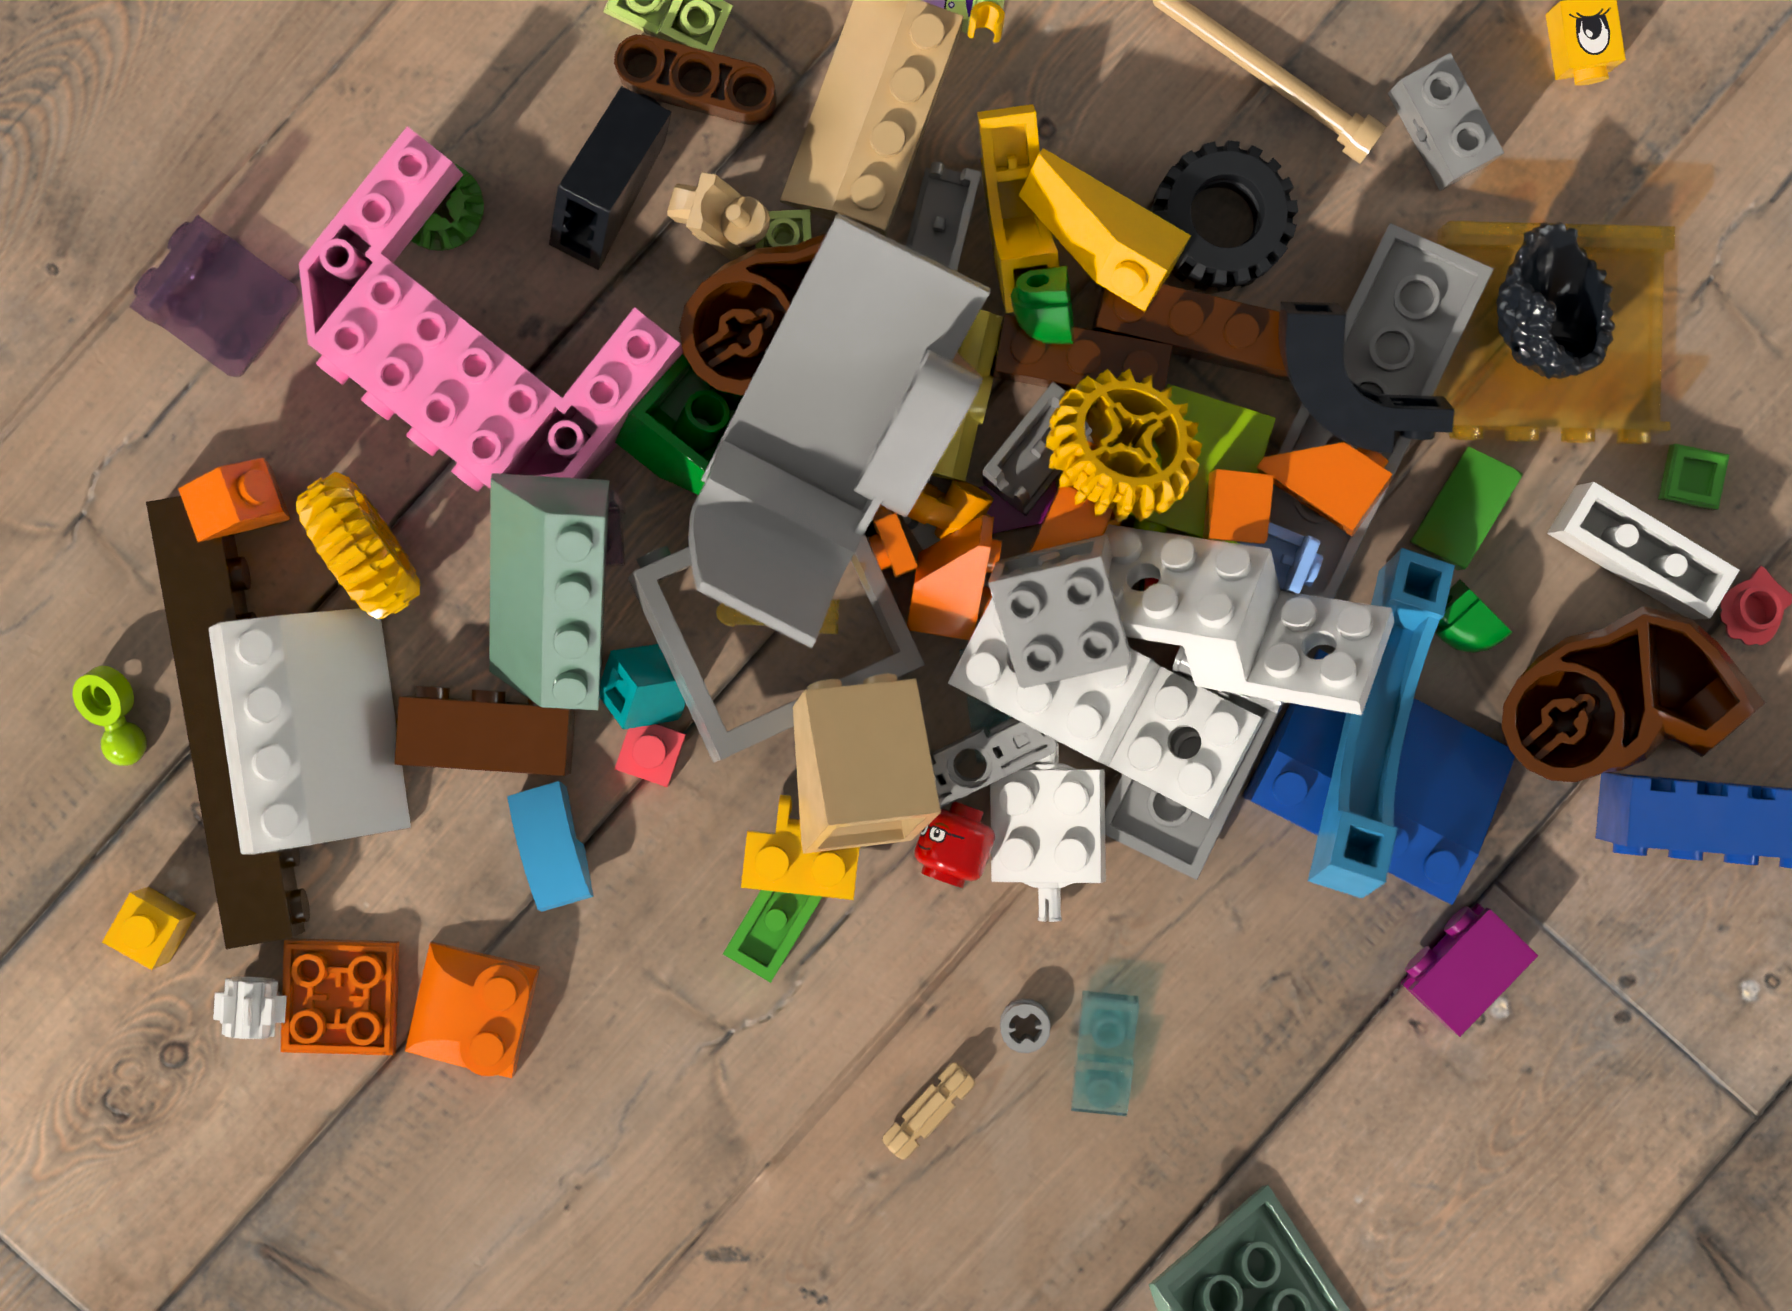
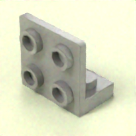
M1107 534L1000 559L999 562L995 563L988 584L1020 687H1032L1121 667L1130 663L1131 652L1108 575L1113 554Z

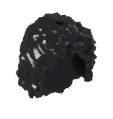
M1543 222L1539 227L1524 233L1522 246L1515 254L1513 263L1508 267L1505 281L1499 287V296L1496 302L1499 317L1498 330L1504 342L1511 348L1513 358L1517 363L1526 366L1528 370H1534L1541 377L1545 376L1548 379L1552 377L1563 379L1570 375L1578 376L1600 365L1605 359L1608 346L1614 340L1612 331L1615 329V323L1611 320L1614 311L1609 306L1611 302L1609 294L1613 291V286L1604 281L1607 271L1597 269V263L1587 258L1586 251L1579 247L1577 243L1578 231L1575 228L1566 229L1562 222L1552 225Z

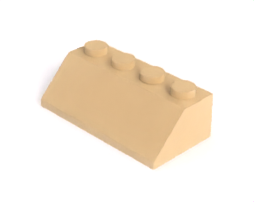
M853 0L780 202L801 210L810 209L811 214L830 221H834L839 213L885 237L887 236L959 40L964 16L921 0Z

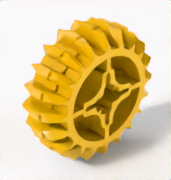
M1130 368L1122 372L1118 379L1108 369L1100 373L1096 380L1087 375L1085 379L1079 381L1075 389L1071 388L1070 391H1067L1059 402L1060 407L1056 408L1050 417L1049 427L1051 430L1046 437L1045 446L1054 451L1049 458V468L1064 471L1059 478V488L1074 486L1078 490L1075 495V505L1089 499L1095 503V517L1104 514L1107 508H1111L1117 522L1125 520L1131 512L1141 522L1143 519L1149 518L1153 511L1160 515L1162 512L1167 511L1174 501L1180 500L1188 491V484L1198 473L1200 464L1196 459L1201 454V447L1203 445L1193 439L1198 432L1199 423L1183 420L1188 412V403L1174 405L1170 401L1172 387L1159 392L1152 387V375L1144 378L1141 383L1135 382ZM1085 421L1093 430L1090 436L1096 445L1094 451L1091 450L1086 439ZM1153 440L1157 443L1161 453L1162 468L1156 462L1158 454L1152 446Z
M337 472L332 473L325 479L321 477L307 486L308 490L297 496L296 512L300 516L299 521L305 527L306 535L313 542L316 551L325 561L327 568L331 570L339 584L345 588L350 598L357 602L361 610L366 611L369 616L376 619H384L388 615L396 614L409 606V602L420 595V579L416 575V569L408 559L409 556L405 553L390 527L381 517L377 508L369 501L366 494H363L357 484L352 482L348 476Z

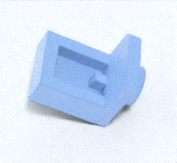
M1269 522L1268 539L1265 543L1237 542V544L1271 549L1280 589L1286 592L1299 594L1303 585L1310 587L1314 583L1323 561V555L1317 553L1321 540L1312 536L1300 535Z

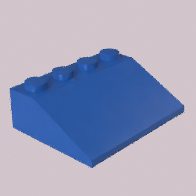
M1318 649L1313 659H1324L1329 654ZM1415 698L1413 699L1397 774L1393 824L1394 827H1397V833L1388 873L1453 905L1479 855L1515 756L1508 746ZM1290 703L1242 797L1318 836L1346 712Z

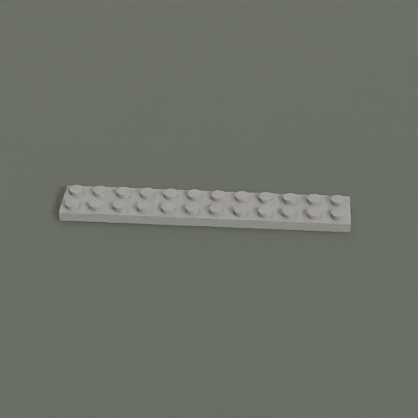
M1390 223L1346 312L1343 358L1348 377L1358 386L1378 394L1433 396L1494 268ZM1302 403L1278 454L1346 441L1326 430L1313 418ZM1395 431L1393 453L1379 452L1389 461L1385 469L1393 474L1392 479L1412 440L1402 437L1400 431ZM1349 444L1350 446H1352V447L1355 448V449L1358 447V446ZM1273 485L1269 522L1300 535L1312 536L1321 540L1317 550L1318 554L1323 555L1319 573L1310 587L1303 585L1299 594L1335 598L1388 487L1354 536L1351 537ZM1172 671L1173 673L1194 683L1193 677H1189L1180 672L1178 673L1176 671ZM1209 688L1205 689L1264 719L1212 819L1210 820L1124 774H1122L1105 808L1106 836L1198 880L1278 715L1247 699H1242L1233 694L1230 698L1218 694V690ZM1183 727L1177 730L1171 738V750L1180 759H1188L1195 756L1201 747L1200 734L1191 727Z

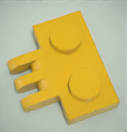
M780 794L776 832L747 831L741 888L854 900L859 847L803 854L800 819L789 818L792 811L791 795Z

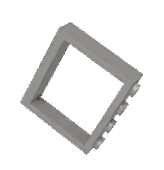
M863 534L851 562L894 654L839 679L842 681V686L863 684V680L879 674H895L898 678L925 665L865 534ZM664 546L636 559L640 569L635 570L628 577V580L713 763L793 727V706L798 699L726 731L657 582L692 566L690 548L687 547L671 554L668 546Z

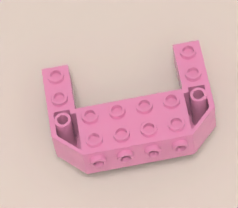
M407 126L299 261L308 344L322 355L316 364L342 385H344L349 377L367 391L361 398L366 405L386 420H389L394 413L412 426L406 434L410 440L431 456H434L441 449L457 462L451 472L477 492L480 491L484 484L491 489L492 473L586 479L617 446L615 438L619 435L629 412L683 354L681 344L634 307L564 397H560L393 264L463 176L462 172L451 160Z

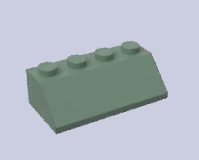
M492 473L489 672L540 707L598 710L603 666L609 480Z

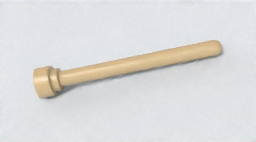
M1152 0L1154 6L1338 134L1339 137L1336 141L1345 146L1342 152L1359 164L1362 163L1387 126L1370 114L1364 118L1356 112L1352 117L1187 0Z

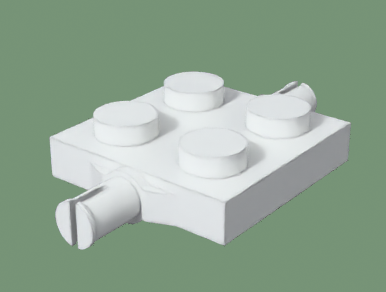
M1058 741L1057 748L1053 754L990 784L991 828L995 833V841L991 849L992 882H1022L1031 887L1038 888V921H1062V887L1072 883L1106 882L1104 769H1076L1064 763H1059Z

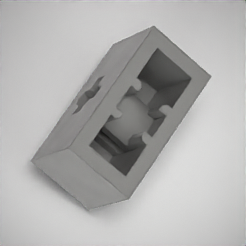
M1451 52L1400 79L1388 92L1393 105L1440 191L1488 166L1504 153Z

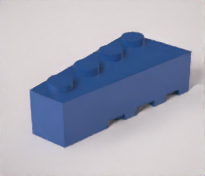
M1605 772L1601 774L1595 838L1613 843L1612 852L1620 854L1647 856L1648 848L1668 849V857L1702 861L1704 852L1723 853L1724 862L1744 865H1759V856L1780 858L1779 867L1792 868V788Z

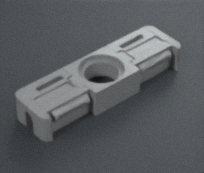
M1012 717L991 727L990 734L986 727H983L936 750L933 757H931L940 808L1053 754L1057 748L1058 741ZM970 748L981 752L987 763L985 772L976 778H966L960 775L954 764L955 757L960 751Z

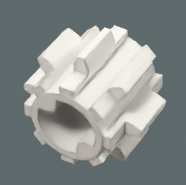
M251 976L226 978L224 992H215L213 1020H220L222 1035H225V1037L240 1039H267L268 1037H274L276 1023H285L287 996L280 995V992H278V981L272 978Z

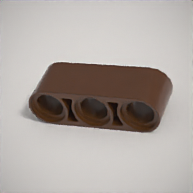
M638 34L625 38L615 51L614 65L623 86L636 94L650 96L658 102L746 125H757L765 122L772 116L776 108L777 95L772 76L765 68L757 64ZM647 54L657 60L654 71L649 76L643 78L630 75L627 72L629 62L635 56ZM698 68L708 71L711 75V81L704 90L690 92L681 86L682 79L689 70ZM747 83H757L766 90V95L758 105L752 107L744 106L735 99L738 89Z

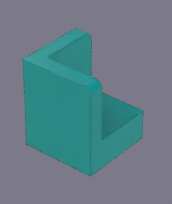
M659 644L610 651L601 679L600 699L623 730L680 719L686 703Z

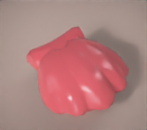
M1760 566L1749 580L1731 588L1721 601L1720 620L1726 625L1727 636L1732 639H1740L1749 646L1766 644L1776 634L1783 618L1784 609L1792 604V594L1780 586L1766 568Z

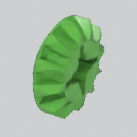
M457 164L455 165L462 172L463 176L449 192L452 197L446 203L450 210L449 214L454 221L450 224L445 217L442 218L437 213L432 214L411 240L420 247L434 251L454 249L467 242L480 226L484 213V200L481 189L474 177Z

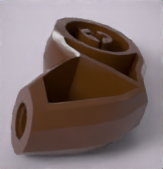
M827 233L797 245L756 248L723 265L699 285L684 305L679 332L683 354L700 378L717 390L737 395L745 394Z
M1642 606L1603 629L1566 637L1539 655L1517 679L1503 704L1502 730L1510 751L1527 770L1550 781L1578 782L1605 772L1621 771L1647 760L1665 739L1676 742L1696 755L1703 757L1749 719L1766 702L1723 647L1695 621L1684 616Z

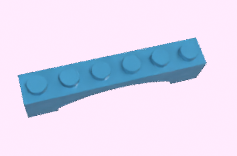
M1401 548L1378 572L1371 605L1392 608L1394 624L1363 714L1346 713L1308 877L1309 882L1359 898H1364L1386 883L1397 833V827H1394L1393 824L1394 799L1404 736L1428 650L1438 623L1444 617L1455 568L1453 564Z

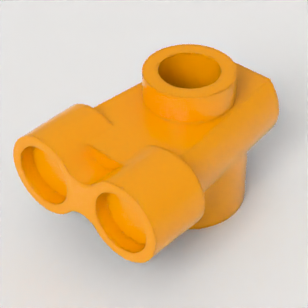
M956 479L952 481L947 494L938 491L937 487L926 483L907 517L924 525L928 523L935 526L934 534L939 539H943L982 515L990 516L987 512L994 499L979 487Z

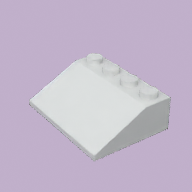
M361 608L220 622L208 628L241 854L264 853L411 828L402 765H395L397 726L380 618L376 619L369 616Z

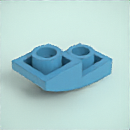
M556 781L507 796L519 853L537 909L543 912L594 897L585 846L576 839L567 786L560 781Z

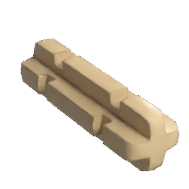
M955 1062L950 1063L938 1076L941 1082L937 1086L931 1083L903 1113L902 1117L905 1121L901 1125L895 1122L883 1135L882 1140L885 1146L902 1160L908 1159L920 1146L917 1142L919 1137L922 1136L926 1139L956 1107L953 1101L957 1097L963 1100L974 1088L975 1080L961 1065Z

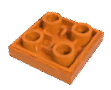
M285 939L283 948L282 995L287 996L285 1023H281V1052L394 1055L397 1043L399 941Z

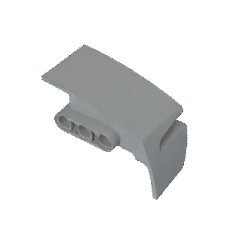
M839 213L837 214L702 476L701 481L705 482L691 510L688 536L692 572L698 591L811 648L813 647L840 579L879 506L882 505L903 517L909 514L980 388L983 378L952 362L986 301L991 290L990 288Z

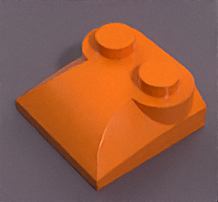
M430 942L405 1052L466 1067L473 1073L481 1076L499 1075L513 1078L519 1060L540 966Z

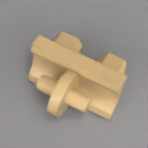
M701 172L698 186L678 183L674 186L667 210V216L675 222L686 224V227L692 231V235L700 241L708 243L729 260H734L746 254L745 247L759 243L765 237L770 225L768 209L759 200L750 196L743 197L719 176Z

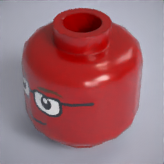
M954 801L949 811L940 808L941 813L921 831L914 855L917 861L923 864L922 874L963 888L965 880L976 881L982 876L995 841V833L991 827L981 823L984 815L983 811Z

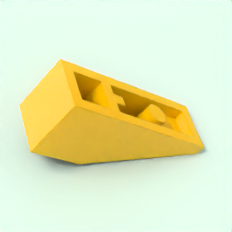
M1044 148L1038 154L1019 194L1021 199L1097 284L1144 312L1169 277L1191 237L1188 233Z

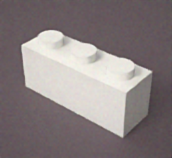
M1595 482L1574 487L1547 534L1664 605L1691 619H1711L1740 571Z

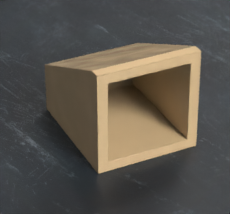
M879 674L863 680V684L842 686V681L837 679L822 680L810 684L807 687L808 690H804L793 706L803 854L912 841L941 813L917 680H897V675Z

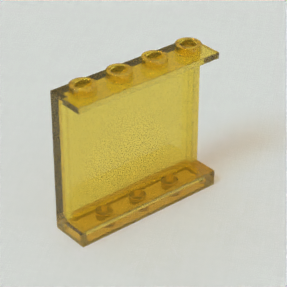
M1448 221L1440 227L1437 232V244L1494 268L1486 288L1434 392V396H1444L1455 410L1453 433L1449 432V439L1482 440L1484 431H1505V441L1531 442L1539 441L1540 432H1561V442L1592 443L1595 442V433L1617 434L1616 443L1650 444L1651 435L1670 430L1671 422L1660 421L1664 254L1675 249V226L1564 224L1566 229L1575 228L1578 231L1577 243L1580 248L1586 251L1587 258L1597 263V269L1607 271L1604 281L1613 286V291L1609 294L1611 297L1609 306L1614 311L1611 320L1615 323V329L1612 331L1614 340L1608 346L1605 359L1600 365L1578 376L1570 375L1563 379L1541 377L1534 370H1528L1526 366L1517 363L1512 356L1511 348L1504 342L1498 330L1499 317L1496 302L1499 296V287L1505 281L1508 267L1513 263L1515 254L1522 246L1524 233L1539 227L1542 223Z

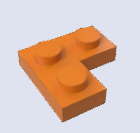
M880 505L872 518L877 534L869 537L868 541L881 571L891 567L894 577L897 578L915 571L918 566L897 514Z

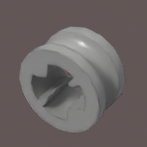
M1022 998L1011 1002L1005 1007L1001 1015L1000 1032L1003 1041L1009 1048L1019 1053H1031L1044 1046L1050 1036V1020L1047 1011L1040 1003L1032 999ZM1032 1013L1038 1017L1039 1020L1035 1021V1028L1040 1030L1036 1036L1032 1037L1030 1034L1025 1033L1019 1039L1011 1033L1016 1030L1015 1023H1010L1014 1016L1018 1015L1025 1019Z

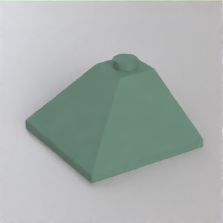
M1269 1185L1259 1188L1148 1284L1157 1311H1350Z

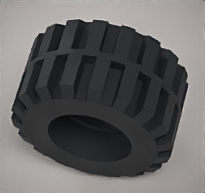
M1227 140L1224 146L1216 147L1214 141L1203 144L1199 151L1193 152V150H1190L1180 158L1175 166L1170 168L1153 197L1154 203L1150 212L1191 235L1174 266L1176 272L1173 276L1182 282L1186 278L1195 282L1194 288L1206 291L1209 287H1216L1218 292L1230 291L1236 286L1243 288L1253 283L1282 258L1288 249L1286 247L1288 242L1294 237L1297 225L1293 224V217L1298 213L1297 200H1291L1289 193L1294 189L1289 177L1282 180L1277 172L1282 166L1274 158L1269 163L1260 157L1263 150L1253 145L1247 151L1239 148L1240 141ZM1214 187L1226 188L1236 192L1247 202L1253 216V231L1245 243L1238 247L1222 248L1208 243L1198 234L1191 219V205L1194 198L1201 191Z

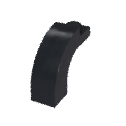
M1280 301L1279 346L1284 368L1305 408L1326 430L1349 444L1385 453H1393L1395 431H1400L1402 437L1414 440L1435 438V432L1453 433L1455 410L1444 396L1378 394L1358 386L1348 377L1343 358L1346 314L1338 303Z

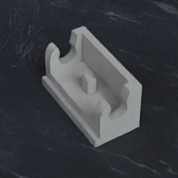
M932 162L931 168L925 167L906 247L957 272L982 172L969 168L963 169L962 172H957L944 168L945 165L941 162Z
M1052 382L983 469L982 483L1025 516L1028 515L1063 471L1049 468V458L1054 451L1045 447L1046 437L1051 430L1049 427L1050 417L1055 409L1060 407L1059 402L1066 393L1065 390ZM1085 421L1086 439H1088L1093 430Z

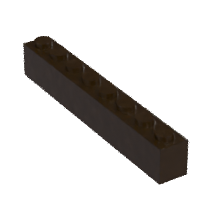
M181 496L148 501L146 506L225 948L227 950L293 938L305 932L304 922H308L310 919L307 894L303 888L297 889L294 867L300 865L299 847L257 854H241L208 629L220 622L257 618L254 612H248L244 590L251 588V577L245 557H238L234 535L240 533L198 542Z

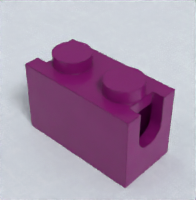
M1478 903L1472 909L1468 906L1463 907L1450 918L1444 927V931L1448 934L1433 949L1427 946L1420 950L1406 965L1405 971L1408 975L1400 982L1447 1029L1459 1037L1538 957L1490 908L1486 907L1484 909Z

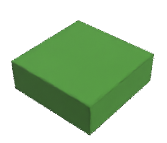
M1680 444L1669 445L1658 499L1707 510H1718L1730 455Z

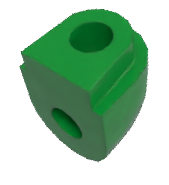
M1067 266L1032 270L1022 274L1017 279L1016 287L1011 293L1012 307L1019 326L1030 337L1043 343H1074L1073 309Z
M1461 579L1450 588L1444 617L1440 619L1435 634L1456 650L1471 653L1490 650L1513 633Z

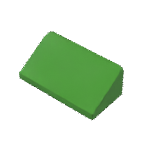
M1469 446L1466 447L1410 540V543L1440 561L1455 565L1454 569L1457 571L1465 570L1520 481L1523 473Z

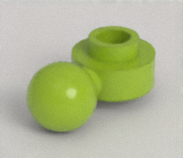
M97 666L78 678L74 683L72 691L75 706L80 714L89 722L98 726H104L105 732L101 738V750L105 758L118 766H129L138 762L145 754L147 739L139 726L127 722L125 715L130 712L134 704V694L128 680L118 670L109 666Z

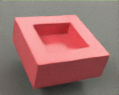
M660 724L630 728L627 730L614 769L668 787L687 734Z

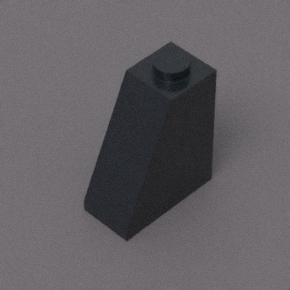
M623 86L620 87L558 185L549 245L599 270L665 143L671 111L662 107L650 96L636 94Z

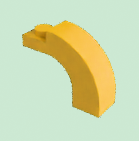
M1033 104L977 112L982 155L980 160L989 230L999 287L1006 313L1014 312L1011 293L1016 287L1017 279L1022 274L1032 270L1059 267L1058 251L1051 231L1019 196L1040 153L1037 116Z

